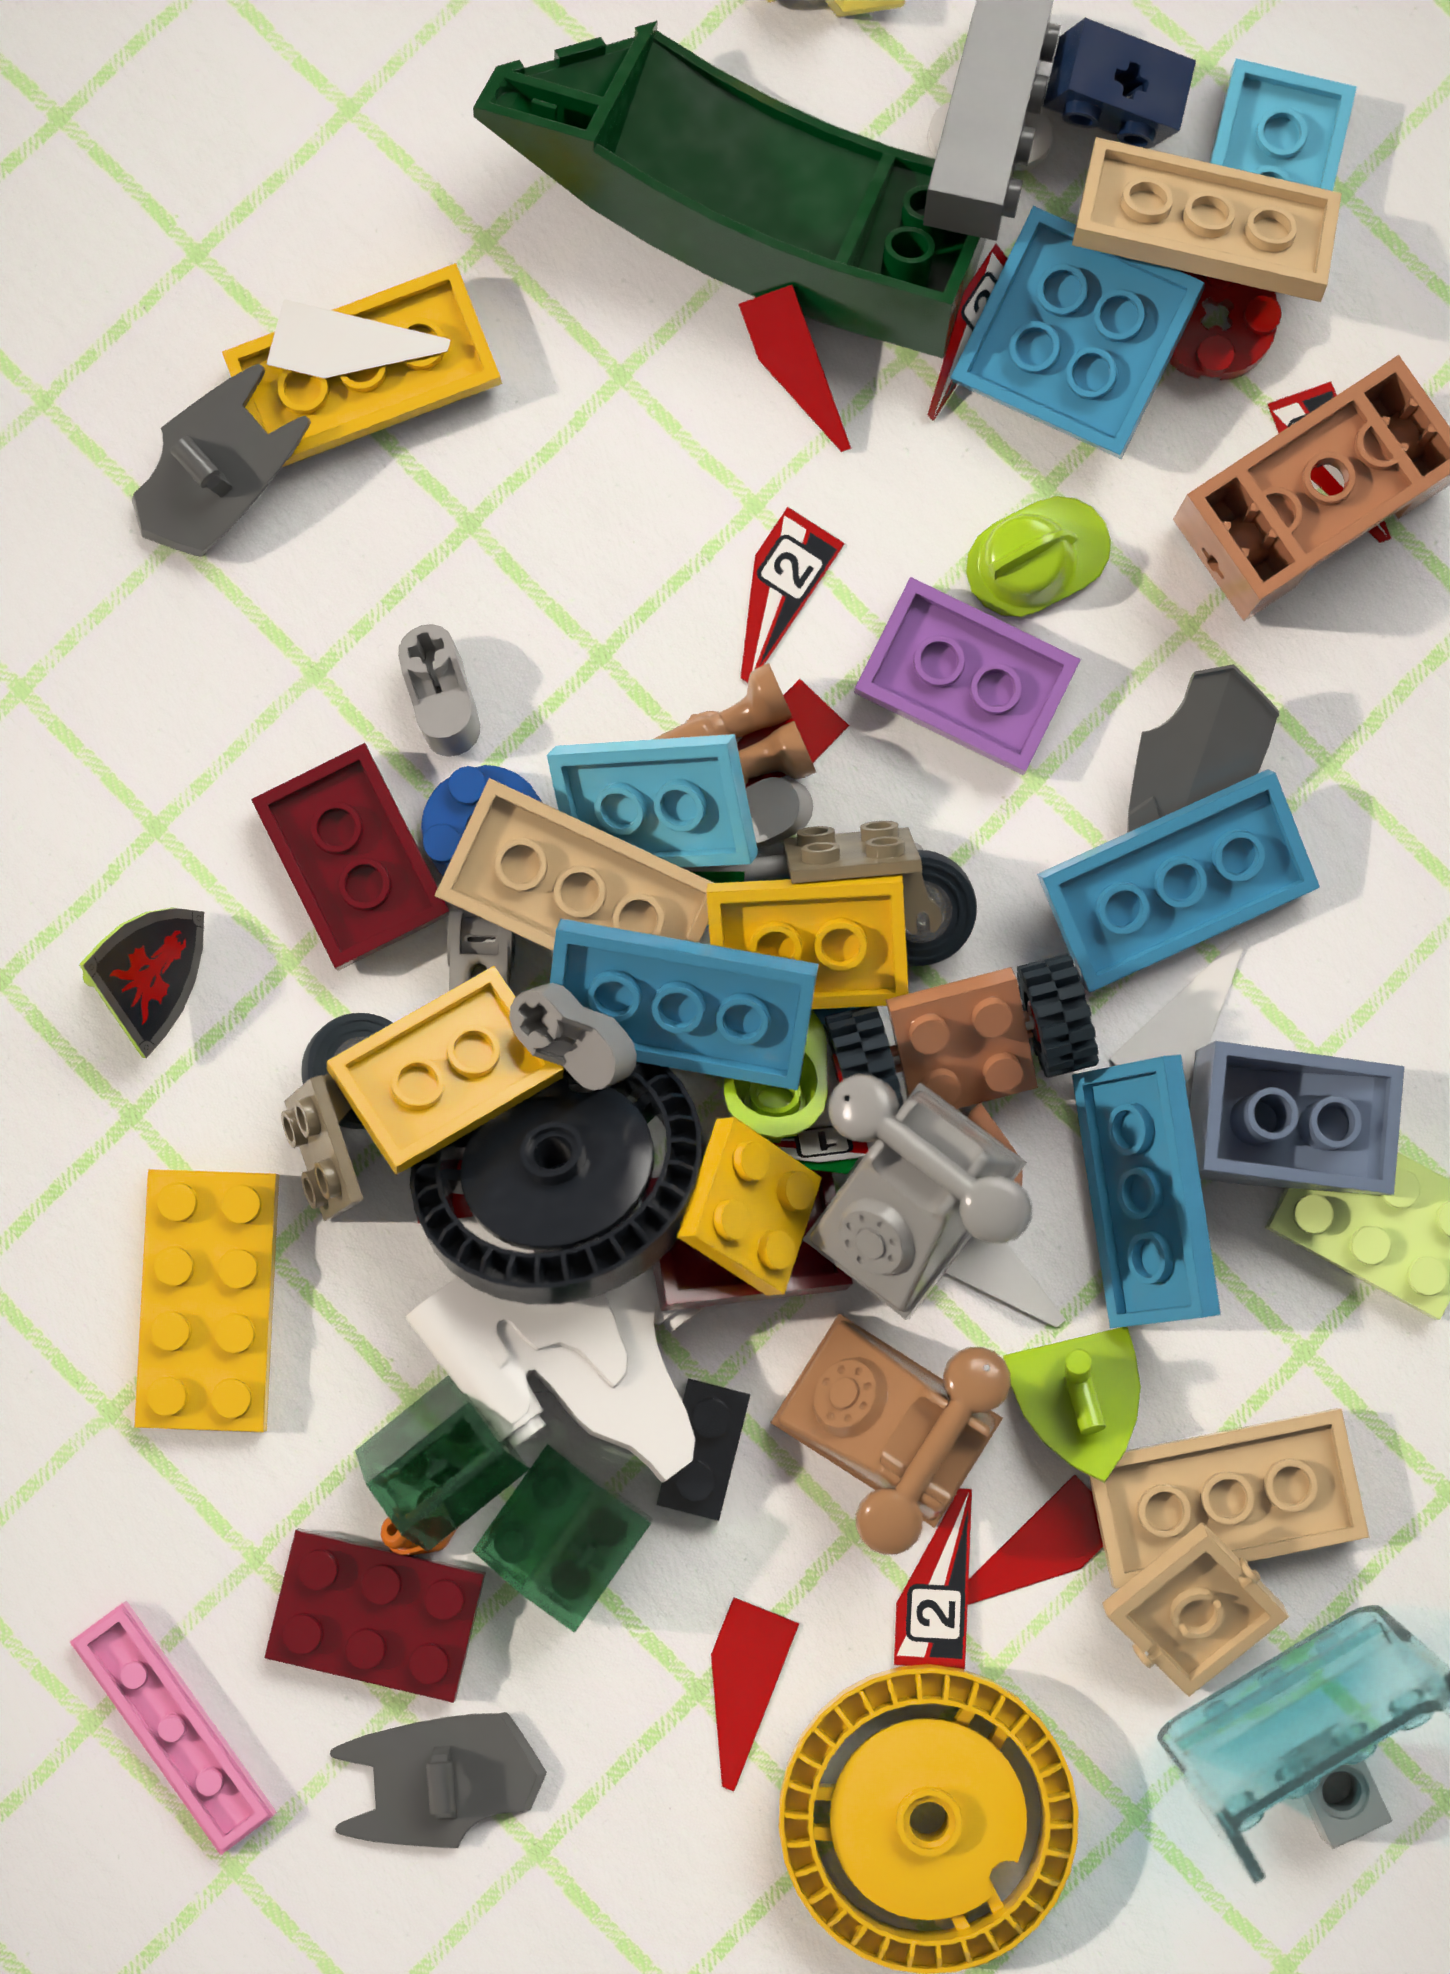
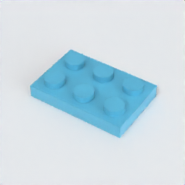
M1236 58L1230 73L1210 163L1333 191L1357 86Z
M735 734L558 745L547 754L558 810L681 868L751 864L758 855Z

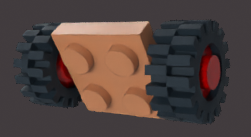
M1067 953L1017 966V978L1012 968L1009 967L886 999L895 1045L893 1046L889 1045L877 1006L860 1007L825 1016V1025L838 1084L856 1074L874 1076L887 1082L895 1091L900 1109L903 1105V1098L896 1073L902 1072L907 1098L916 1086L922 1083L953 1107L959 1109L1038 1088L1029 1038L1033 1040L1035 1054L1038 1056L1039 1065L1046 1078L1096 1066L1099 1063L1097 1055L1099 1052L1095 1041V1028L1091 1022L1090 1016L1092 1015L1085 999L1083 983L1080 984L1079 972L1077 967L1074 966L1072 957Z

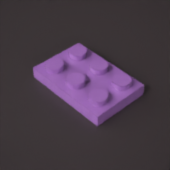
M910 577L854 689V693L1024 776L1081 659Z

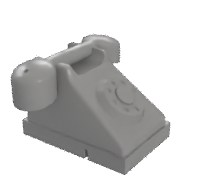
M856 1074L844 1079L835 1087L829 1099L828 1109L834 1128L840 1135L858 1142L875 1141V1143L803 1240L907 1320L912 1317L972 1235L986 1243L1004 1244L1016 1240L1026 1231L1032 1219V1204L1028 1193L1019 1183L1013 1180L1027 1162L922 1083L916 1086L900 1109L895 1091L887 1082L874 1076Z

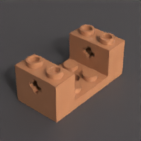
M1397 355L1189 492L1175 514L1173 521L1241 619L1246 621L1294 589L1310 569L1393 514L1400 519L1450 485V426L1402 358ZM1318 465H1331L1337 468L1344 479L1343 491L1332 496L1319 493L1311 483V470Z

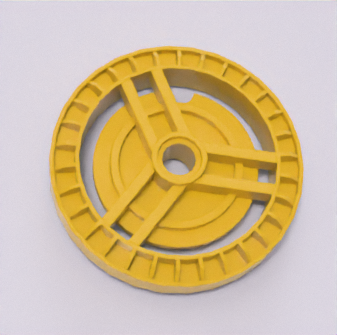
M928 1664L900 1666L870 1675L841 1691L819 1710L800 1735L787 1762L779 1795L778 1826L784 1863L796 1893L814 1920L838 1943L868 1961L892 1970L935 1974L958 1972L985 1964L1016 1947L1038 1928L1058 1901L1071 1873L1078 1843L1079 1810L1073 1778L1061 1748L1042 1720L1018 1696L993 1680L967 1670ZM934 1703L960 1708L952 1721L937 1718H916L904 1720L879 1730L860 1744L851 1754L835 1784L819 1783L831 1757L844 1740L861 1725L880 1714L907 1705ZM975 1714L982 1716L995 1725L988 1738L968 1727ZM1009 1736L1027 1758L1037 1783L1041 1805L1040 1832L1034 1856L1024 1877L1011 1894L1001 1901L989 1878L990 1874L999 1863L1005 1861L1018 1863L1023 1850L1027 1828V1810L1021 1784L1012 1766L1000 1751ZM815 1800L831 1801L830 1823H813ZM934 1802L944 1808L946 1812L945 1820L942 1826L935 1832L920 1833L910 1825V1816L919 1804ZM815 1840L833 1842L837 1858L847 1877L866 1898L879 1907L911 1919L940 1920L951 1918L955 1927L946 1930L918 1931L898 1928L870 1916L856 1907L837 1888L823 1865ZM987 1901L991 1911L969 1923L964 1913L977 1908Z

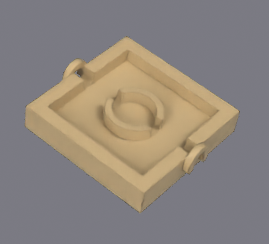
M1203 1522L1102 1602L1107 1617L1134 1643L1132 1645L1133 1649L1143 1664L1148 1668L1156 1664L1188 1697L1289 1618L1283 1603L1260 1581L1261 1577L1256 1569L1252 1570L1244 1557L1239 1559Z

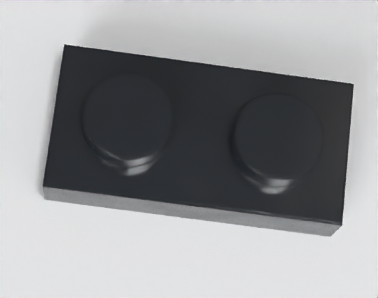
M688 1378L682 1402L686 1408L695 1437L693 1460L661 1484L656 1505L719 1521L751 1394Z

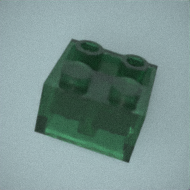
M449 1375L355 1450L367 1487L398 1532L428 1552L530 1470L508 1439L503 1440L468 1395L461 1392Z
M547 1444L472 1551L522 1596L575 1633L646 1532L653 1518L553 1446Z

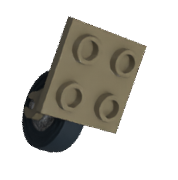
M872 821L862 824L860 832L835 834V829L832 827L814 826L798 830L797 837L783 839L785 858L792 883L903 874L907 965L925 966L941 962L955 954L971 935L976 921L977 901L968 876L950 858L929 850H917L909 827L898 828V823L894 821Z
M350 1013L339 1016L325 1024L312 1037L304 1052L301 1066L303 1085L284 1101L287 1110L282 1111L281 1119L286 1138L292 1148L300 1147L307 1171L302 1172L301 1175L304 1193L313 1209L320 1208L324 1221L338 1217L364 1200L340 1126L351 1129H365V1127L327 1071V1061L393 1023L375 1014Z

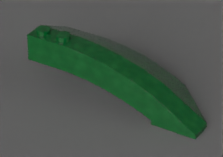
M658 20L636 26L634 37L606 45L602 37H597L555 49L554 60L526 68L520 60L495 67L473 106V117L592 210L649 245L705 275L751 296L759 297L793 285L802 313L807 318L943 359L963 292L975 275L986 239L923 225L927 191L935 163L934 158L885 145L831 125L778 101L718 69L657 30Z

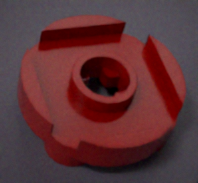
M1179 270L1205 282V289L1169 363L1181 373L1198 379L1202 375L1209 378L1221 377L1220 380H1229L1248 373L1261 362L1274 341L1282 316L1276 293ZM1207 304H1212L1215 307L1224 306L1230 312L1226 319L1231 327L1225 331L1218 325L1207 329L1201 323L1206 315L1203 306Z

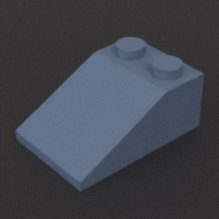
M1214 1041L1196 1050L1190 1116L1200 1179L1254 1186L1394 1195L1405 1066Z

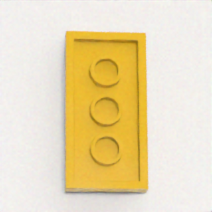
M456 263L331 310L451 339L447 352L329 378H320L266 365L275 332L222 351L231 377L256 364H260L265 368L264 376L245 408L268 434L302 416H306L311 420L310 426L299 445L282 467L502 384L501 376Z
M148 1169L134 1428L267 1431L279 1174Z

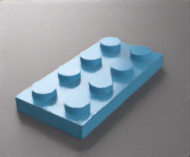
M1269 769L1037 874L1070 956L1077 967L1080 980L1089 993L1320 888L1276 772Z
M560 919L555 933L550 983L565 987L583 1007L613 1017L633 1041L637 1054L636 1062L798 1090L819 964Z
M1181 1055L1161 1056L1073 1074L1072 1080L1110 1328L1221 1315Z

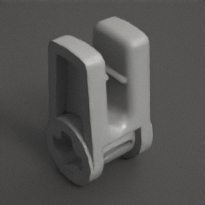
M450 910L447 932V961L450 967L449 991L470 980L475 967L481 964L485 965L487 969L495 966L510 988L511 969L514 966L516 934L481 917H465L464 910ZM469 937L496 938L495 942H468Z

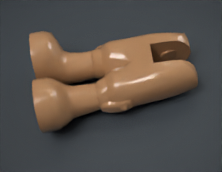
M768 663L750 673L747 695L739 702L721 712L706 711L692 714L684 724L654 739L735 734L737 739L757 730L776 726L793 717ZM794 721L781 726L765 739L738 751L745 785L751 778L773 772H782L794 780L817 773Z

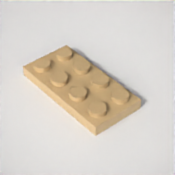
M1096 137L1072 246L1321 302L1328 284L1342 193Z
M489 778L435 893V897L553 951L556 928L560 919L699 943L708 925L707 884L713 882Z
M1340 1408L1126 1450L1105 1483L1089 1475L1111 1586L1114 1589L1125 1585L1201 1522L1239 1559L1244 1557L1247 1562L1369 1538L1344 1417Z

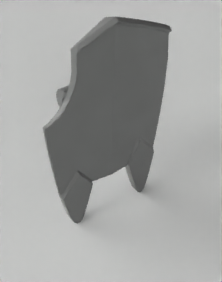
M253 365L227 379L161 427L163 448L159 463L150 478L133 494L131 500L143 538L194 556H204L206 551L225 536L266 489L284 463L291 457L308 430L311 420L306 416H302L269 434L245 408L264 376L265 368L262 365Z
M1234 664L1195 671L1190 677L1184 699L1175 713L1157 728L1141 733L1128 810L1127 833L1258 774L1270 745L1279 710Z
M507 1712L473 1713L442 1717L370 1733L342 1743L330 1751V1756L335 1759L373 1767L376 1809L340 1822L335 1827V1831L340 1835L371 1842L459 1848L466 1832L479 1821L500 1813L531 1810L547 1772L521 1730Z

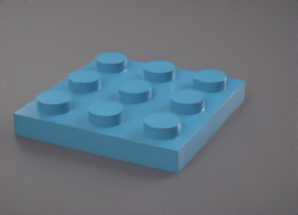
M1033 206L951 375V380L957 385L1122 460L1205 289V282L1173 268L1072 246L1076 224Z

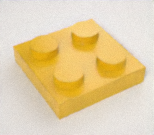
M736 1117L717 1119L698 1173L696 1186L686 1208L677 1237L766 1296L784 1295L822 1177Z

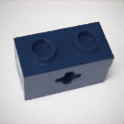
M1084 18L1059 36L1043 107L1061 113L1063 120L1073 126L1080 128L1098 127L1117 134V138L1121 143L1146 149L1153 148L1180 131L1196 60Z

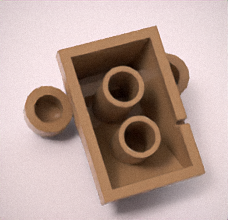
M838 1313L770 1423L875 1490L870 1492L859 1504L856 1512V1529L861 1540L871 1550L883 1555H897L909 1550L918 1541L923 1529V1521L934 1528L936 1527L1002 1421L1003 1417L992 1410L998 1408L1007 1398L1011 1387L1010 1371L1005 1361L996 1352L984 1347H966L957 1351L947 1361L943 1372V1379H941ZM984 1365L989 1366L987 1371L983 1369Z

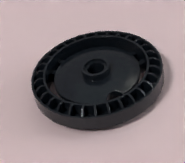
M636 1062L632 1074L625 1080L604 1089L588 1093H578L569 1088V1084L579 1083L564 1068L562 1079L411 1166L410 1191L414 1211L433 1251L447 1268L471 1287L498 1299L524 1304H563L589 1299L621 1287L647 1271L662 1258L679 1239L677 1235L696 1186L698 1173L707 1149L695 1104L682 1081L668 1067ZM629 1095L637 1099L634 1104L627 1098ZM657 1116L666 1129V1154L662 1170L652 1192L639 1209L623 1222L638 1206L653 1174L654 1145L647 1124ZM459 1160H462L461 1170L457 1169ZM564 1163V1165H562L561 1167L552 1169V1168H554L555 1166ZM453 1193L464 1194L469 1209L478 1223L492 1236L502 1242L526 1250L557 1252L524 1253L503 1249L482 1240L468 1230L455 1216Z

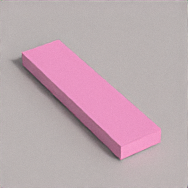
M127 1601L121 1603L70 1641L220 1855L277 1813Z

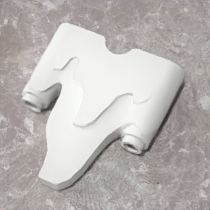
M637 1206L623 1222H625L632 1214H634L639 1209V1206ZM533 1251V1253H552V1252H557V1251ZM653 1266L621 1287L589 1299L563 1304H524L498 1299L471 1287L457 1276L421 1302L405 1317L406 1321L468 1401L481 1413L502 1441L508 1439L514 1449L546 1426L539 1416L544 1410L526 1381V1376L532 1375L551 1392L574 1422L589 1435L628 1449L646 1464L662 1483L693 1460L694 1433L686 1408L666 1370L659 1352L654 1325L660 1326L664 1323L670 1333H672L696 1316L702 1309L695 1307L661 1311Z

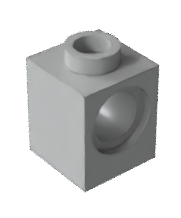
M1330 1736L1317 1740L1299 1751L1302 1760L1288 1766L1321 1839L1332 1849L1392 1822L1391 1816L1359 1748L1347 1739L1337 1742L1335 1736ZM1337 1771L1348 1772L1351 1778V1790L1348 1796L1338 1803L1325 1802L1322 1796V1786L1325 1779Z

